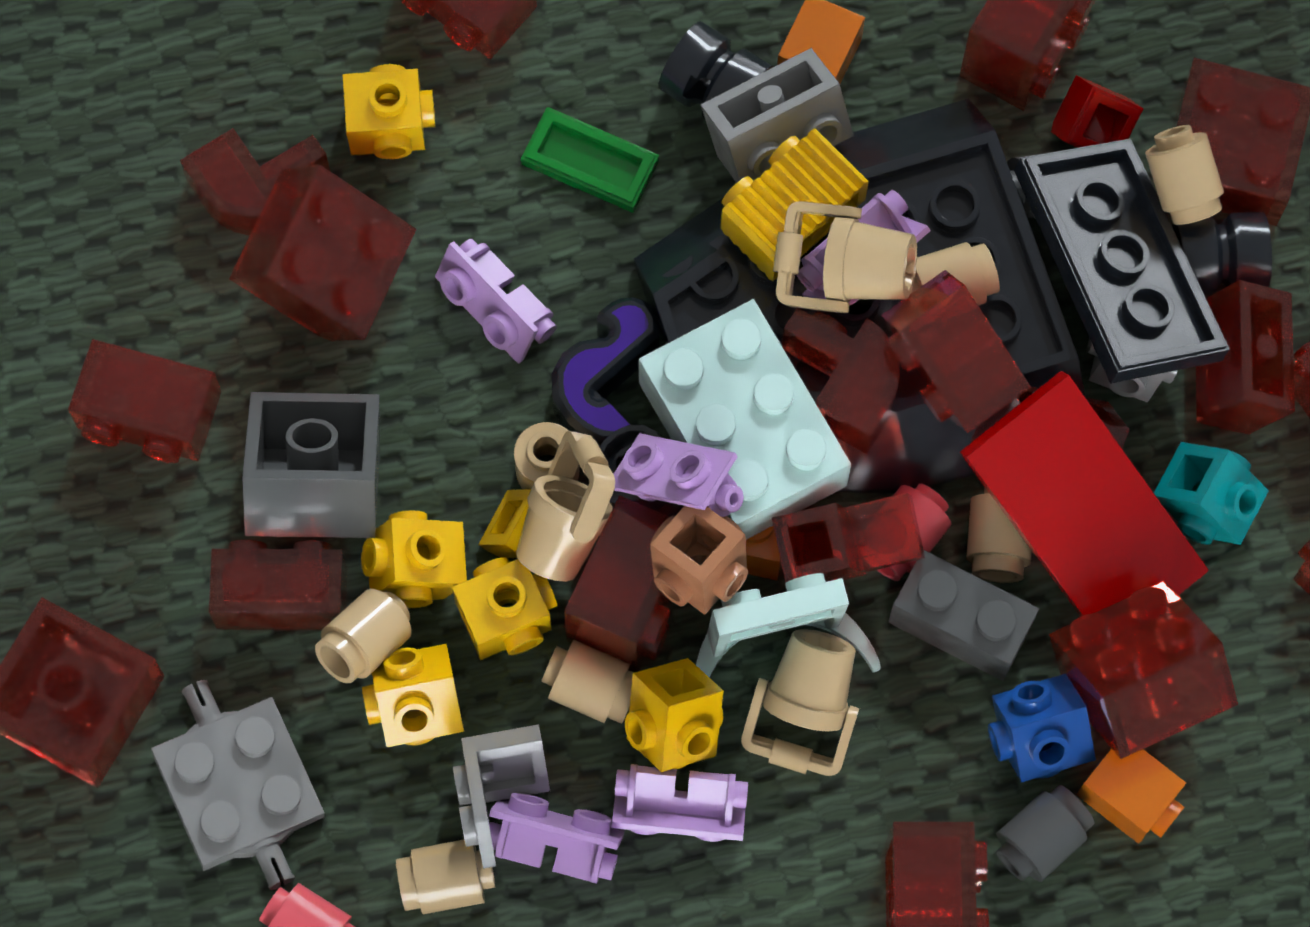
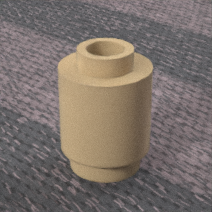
M1183 125L1167 129L1155 135L1156 145L1149 148L1145 155L1162 210L1170 212L1173 224L1182 225L1197 222L1220 212L1222 206L1219 197L1224 193L1207 134L1202 132L1193 133L1190 125Z
M964 242L917 257L912 291L909 298L904 299L910 313L919 311L923 319L929 322L985 304L987 296L1000 291L998 273L989 249L984 243L971 247L969 243Z
M542 422L528 427L521 433L515 444L514 460L517 480L522 489H532L538 477L547 476L553 460L544 462L537 458L544 455H556L560 442L568 431L565 427L556 423ZM579 465L573 477V480L576 481L579 478Z
M984 488V494L973 496L970 503L966 559L972 563V575L988 582L1012 583L1021 581L1024 575V567L1031 564L1032 550L987 489Z
M376 589L365 590L322 629L321 640L315 645V652L321 665L330 675L343 683H352L356 678H367L386 658L411 637L412 629L409 622L410 613L408 608L399 597L391 592H381Z
M574 639L568 651L558 646L555 648L541 682L552 686L548 697L549 700L604 724L607 718L622 724L630 706L632 676L634 672L628 670L630 663Z
M465 840L411 849V856L396 859L399 888L405 911L421 908V912L424 915L485 903L484 890L496 887L493 867L483 869L480 850H476V846L466 847Z

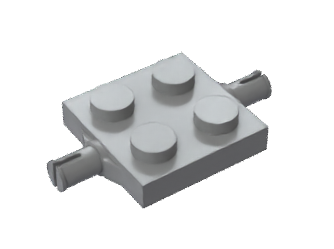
M197 681V690L205 706L201 705L193 684L186 686L181 691L197 724L193 725L185 734L152 747V755L203 871L233 858L256 856L269 885V890H275L281 887L272 862L275 863L284 885L295 880V876L292 874L280 844L294 831L324 818L325 812L273 697L240 711L220 713L208 686V681Z

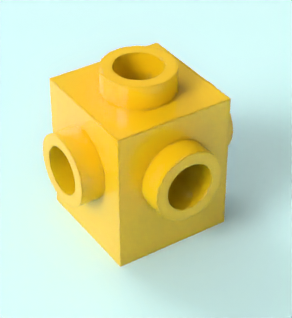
M384 64L375 66L365 73L343 74L346 134L351 155L375 154V156L382 159H399L410 155L412 151L425 150L424 128L435 127L434 99L432 90L421 91L418 68L405 69L403 66L396 64Z
M413 510L400 511L389 515V520L376 528L375 538H367L362 548L361 565L364 575L369 577V588L395 594L404 602L407 608L428 606L433 603V600L445 599L453 594V586L467 581L463 522L428 520L427 513Z
M500 557L488 561L473 571L474 578L452 587L455 604L480 660L507 650L508 655L526 652L543 642V633L552 630L548 610L558 605L548 579L537 574L532 575L531 571L523 566L518 559L509 562L507 557ZM507 603L515 604L511 607H501Z
M447 644L422 649H397L372 672L374 684L362 686L369 725L382 723L387 747L402 744L411 746L422 745L436 737L464 732Z
M689 658L635 672L632 676L629 713L625 718L626 739L633 748L639 750L660 772L680 769L688 764L716 757L719 728L723 722L722 702L724 690Z

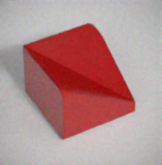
M1076 75L1053 120L1051 132L1064 142L1078 148L1129 139L1144 108L1119 93Z

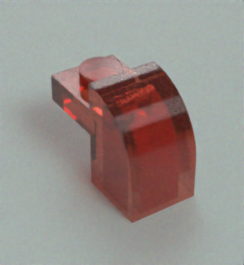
M234 128L180 160L188 184L207 212L227 229L252 236L270 235L291 227L285 202L292 199L295 203H301L312 198L324 187V179L331 175L327 154L314 135H311L259 167Z
M797 307L784 328L782 347L784 351L830 376L815 403L835 437L867 455L893 410L900 375L899 361L895 348L885 332L868 318L853 339L846 335V328L833 317L822 312H814L813 315H810Z
M909 493L845 508L837 503H832L772 518L785 582L816 573H823L826 582L840 578L845 580L867 575L866 572L926 559L912 495Z

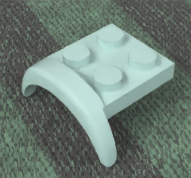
M823 573L810 574L786 582L787 592L762 598L759 589H751L737 592L726 602L721 600L723 607L712 611L708 632L696 662V666L710 678L723 655L740 640L801 625H808L827 630L849 642L864 658L872 673L881 669L878 656L867 636L846 613L849 601L843 579L840 578L826 582Z

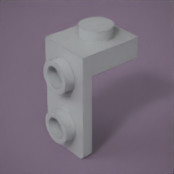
M539 724L461 738L465 765L454 766L453 773L459 806L472 804L459 807L465 846L479 845L483 869L496 867L486 803L510 799L512 793L532 795L550 791Z

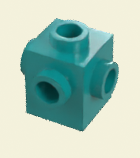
M1181 442L1154 494L1163 507L1178 521V528L1187 538L1204 545H1210L1213 540L1241 545L1269 490L1250 472L1251 464L1241 455L1228 449Z

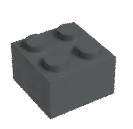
M251 392L242 476L245 536L375 538L380 464V394Z

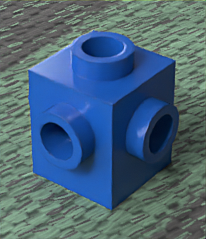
M1067 674L1042 681H1027L1017 685L1012 690L992 695L997 721L988 724L990 741L998 761L1008 759L1021 783L1035 778L1052 777L1061 770L1096 760L1087 706Z

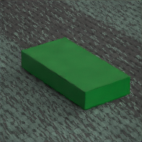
M550 107L546 108L521 157V165L634 213L659 162V154Z

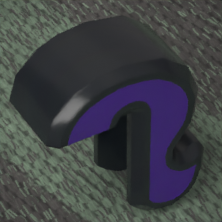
M633 297L620 298L603 308L597 317V335L599 338L577 342L563 352L551 373L553 411L560 425L568 431L591 435L599 447L615 430L630 425L605 398L639 369V358L659 348V320L655 309L646 301Z

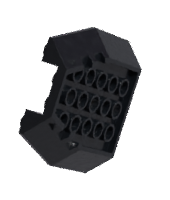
M969 98L853 132V137L834 147L869 181L866 200L857 208L865 206L877 193L885 196L888 192L894 190L904 199L908 206V210L902 216L929 227L931 231L917 242V257L964 242L969 243L971 247L983 243L987 246L996 266L1000 291L987 296L985 304L929 322L923 319L919 311L910 313L904 299H872L870 309L857 315L786 306L776 296L777 278L774 281L768 279L766 274L760 271L757 265L751 262L749 257L742 253L740 248L733 244L730 237L726 236L721 230L722 209L725 207L722 204L723 198L634 258V264L646 301L656 311L666 344L752 299L755 300L851 462L847 486L837 492L896 493L901 485H907L915 489L918 484H924L932 488L975 475L959 452L1060 371L1065 372L1072 378L1085 397L1076 349L996 131ZM827 233L812 248H810L804 255L801 256L799 269L803 267L801 259L805 257L807 254H809L812 250H814L819 244H821L828 237L829 233ZM795 275L792 296L804 297L802 294L807 288Z

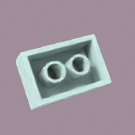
M754 299L639 358V384L671 440L735 452L738 456L728 474L736 482L737 486L742 489L744 498L740 509L736 512H731L727 516L740 527L746 536V540L847 486L851 462Z

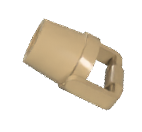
M804 201L794 202L787 208L784 232H778L773 266V272L778 273L776 285L777 299L789 307L838 313L849 312L850 303L848 302L851 299H908L912 291L917 263V241L915 235L861 223L858 220L861 219V208ZM803 214L835 217L827 237L824 255L823 287L826 299L792 296L795 275H798L803 243V235L800 234Z
M567 431L560 442L547 476L538 477L527 498L529 507L516 550L517 559L531 572L554 581L566 582L573 580L577 576L598 537L607 530L614 513L610 499L615 489V477L598 443L591 435ZM578 465H580L582 471L589 479L588 486L573 480Z
M808 629L794 631L771 682L762 678L758 680L741 738L745 750L769 758L768 763L803 774H806L807 770L825 776H833L839 773L859 712V708L851 705L849 707L847 703L856 652L855 647L849 642L825 632ZM762 703L763 707L770 714L799 727L828 732L837 731L843 727L834 759L814 753L813 749L778 738L771 740L755 735L754 731Z

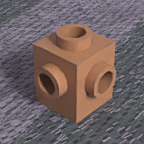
M684 506L676 516L673 515L666 519L652 538L650 548L653 577L655 578L654 583L663 595L679 606H685L688 602L705 615L719 599L723 602L730 600L747 578L745 534L728 516H719L709 507L701 510Z

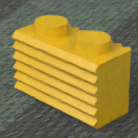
M816 129L811 130L801 140L795 135L785 140L769 158L768 163L771 167L768 170H765L754 181L749 176L742 178L726 193L722 200V204L725 207L722 209L721 230L772 281L778 277V273L773 272L778 232H784L786 211L792 203L804 201L858 207L866 200L869 181ZM803 214L800 234L803 235L801 256L829 233L835 217Z

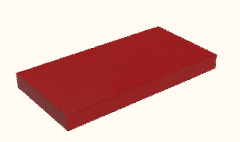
M1063 371L1056 374L959 452L1082 620L1108 651L1112 650L1209 571L1072 378Z

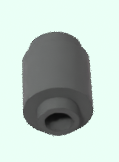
M1058 785L1050 793L1046 791L1040 792L996 833L1002 845L996 851V854L1004 866L1018 879L1023 881L1030 875L1033 879L1042 882L1087 840L1086 831L1095 824L1094 819L1084 804L1071 791L1062 785Z

